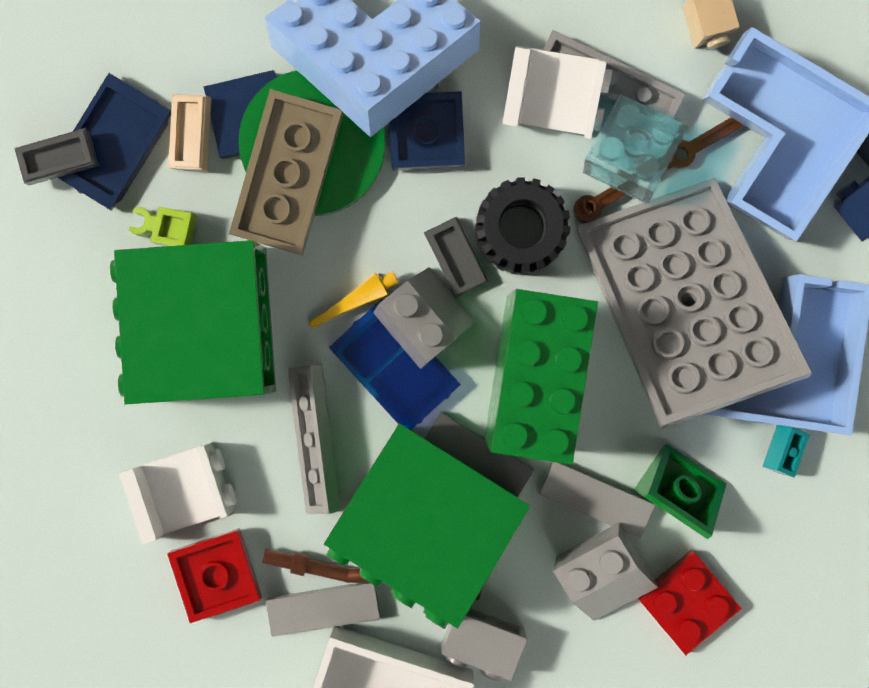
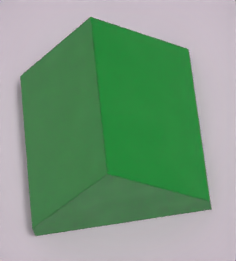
M666 443L634 490L706 539H709L713 535L727 484Z

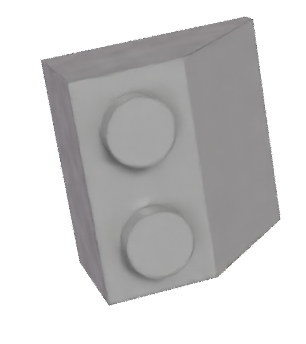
M430 267L407 280L380 302L373 312L420 369L476 323Z
M620 523L556 556L553 568L555 576L571 602L593 621L658 588L656 581Z

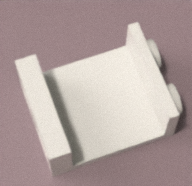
M517 46L515 47L502 124L516 127L519 124L583 134L584 138L591 139L593 130H601L605 108H599L598 103L600 93H608L613 70L605 69L606 60Z
M212 442L119 473L142 545L155 541L164 534L216 517H220V519L227 517L235 511L233 505L236 504V495L232 485L225 482L222 470L225 469V462L221 451L218 448L214 449Z

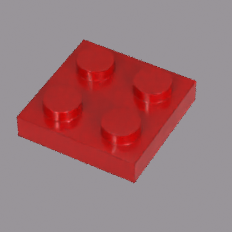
M240 528L171 550L167 553L190 623L260 601L262 598Z
M692 550L687 552L655 579L658 588L638 598L685 656L742 609Z

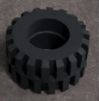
M518 177L513 182L506 180L498 188L494 187L488 193L485 200L483 199L479 207L475 225L477 245L479 250H482L484 253V258L489 263L495 264L496 268L501 271L506 270L515 275L534 273L553 262L567 244L566 239L571 229V226H568V220L570 219L569 210L564 209L563 204L565 201L562 196L557 197L553 193L555 189L549 184L547 187L540 185L541 180L533 178L532 181H525V177ZM514 207H526L533 210L539 216L543 225V234L537 244L530 248H517L510 245L503 238L500 232V221L507 210Z

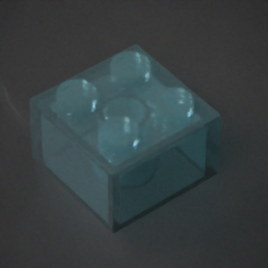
M620 94L585 158L583 173L649 205L676 155L689 126Z

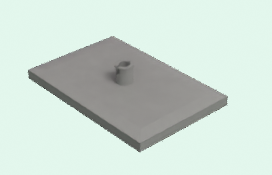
M715 178L577 226V234L661 429L808 378L812 372Z

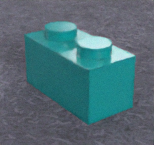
M777 425L762 467L795 478L810 434L795 427Z

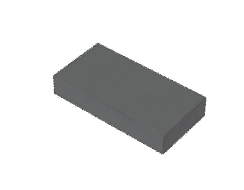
M86 128L14 148L24 184L29 186L99 166L90 131Z
M457 216L424 232L455 298L489 282Z

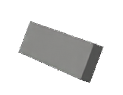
M551 462L538 492L539 495L613 526L620 523L625 532L641 538L655 506L652 502L569 466Z
M359 582L268 597L266 600L272 637L377 620L381 616L376 586L370 582Z

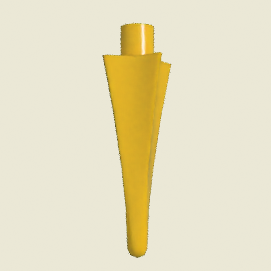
M391 271L381 277L379 273H374L334 306L310 320L309 326L315 328L348 311L388 297L390 295L388 290L400 283L396 274Z

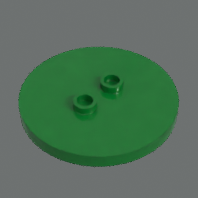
M297 70L285 73L267 83L249 103L239 131V152L245 172H247L270 89L339 109ZM346 114L343 115L314 216L330 215L342 211L359 201L370 190L384 162L386 147L384 127L370 137Z

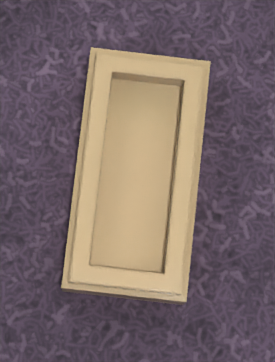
M172 94L168 168L208 171L211 97L206 95Z

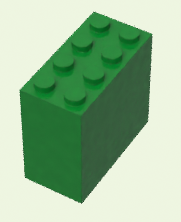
M254 240L114 250V260L110 262V275L112 281L116 283L117 298H114L112 308L115 320L119 321L120 336L116 337L115 350L117 357L122 362V374L118 377L119 394L122 397L124 396V405L255 396L276 392L266 247Z
M515 289L506 297L484 437L491 453L573 465L598 301Z
M399 423L323 545L329 548L326 555L346 567L350 561L360 567L359 575L376 587H380L382 582L392 587V596L404 605L413 608L414 604L417 603L424 608L423 613L426 614L425 617L439 627L446 629L447 625L450 624L458 629L529 510L530 505Z

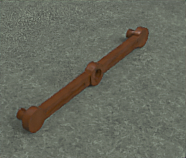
M730 117L689 142L686 140L674 142L668 148L667 155L595 197L592 195L580 197L573 206L574 216L582 223L596 220L602 208L673 167L676 169L688 167L694 161L698 152L744 125ZM677 149H683L686 152V159H678L676 156Z

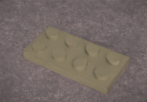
M270 89L229 231L230 235L254 240L260 244L303 256L344 115L340 109Z

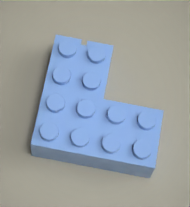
M288 0L265 17L271 47L370 137L479 51L481 21L456 0H397L374 19L369 17L351 0H297L296 3L293 0Z
M751 27L742 34L724 63L727 66L719 71L702 100L765 137L727 195V203L785 239L797 241L869 134V96L754 27Z
M801 274L783 277L779 308L812 372L808 378L705 414L852 436L869 323V284L842 280L832 281L829 278Z

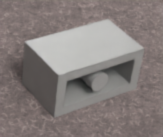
M470 608L458 629L448 624L441 643V654L445 655L446 660L451 664L459 667H466L467 664L480 669L482 675L492 680L500 681L502 677L512 681L525 647L527 636L524 628Z

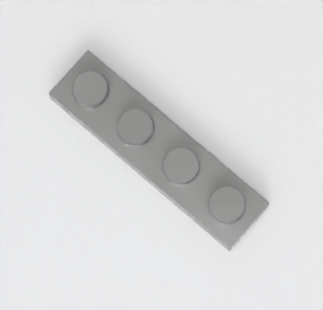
M552 30L543 49L545 51L606 60L605 69L613 71L608 93L601 92L600 98L665 130L670 127L685 96V93Z
M322 364L288 368L306 513L331 514L340 511L339 488L336 480L335 455L332 448L329 425L330 417L327 409Z

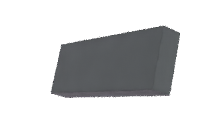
M440 412L424 438L517 498L534 472L533 468L514 456L491 453L483 437L443 412Z

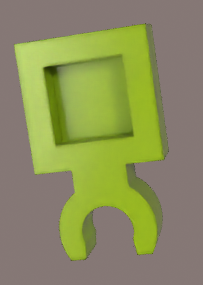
M158 206L157 215L142 207L134 208L133 212L143 216L145 221L139 228L129 226L128 231L140 237L151 236L150 242L161 246L190 245L192 243L198 218L197 215Z

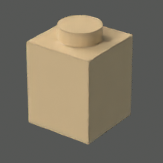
M687 0L682 7L694 49L706 45L708 50L724 46L730 42L729 38L740 28L732 0Z

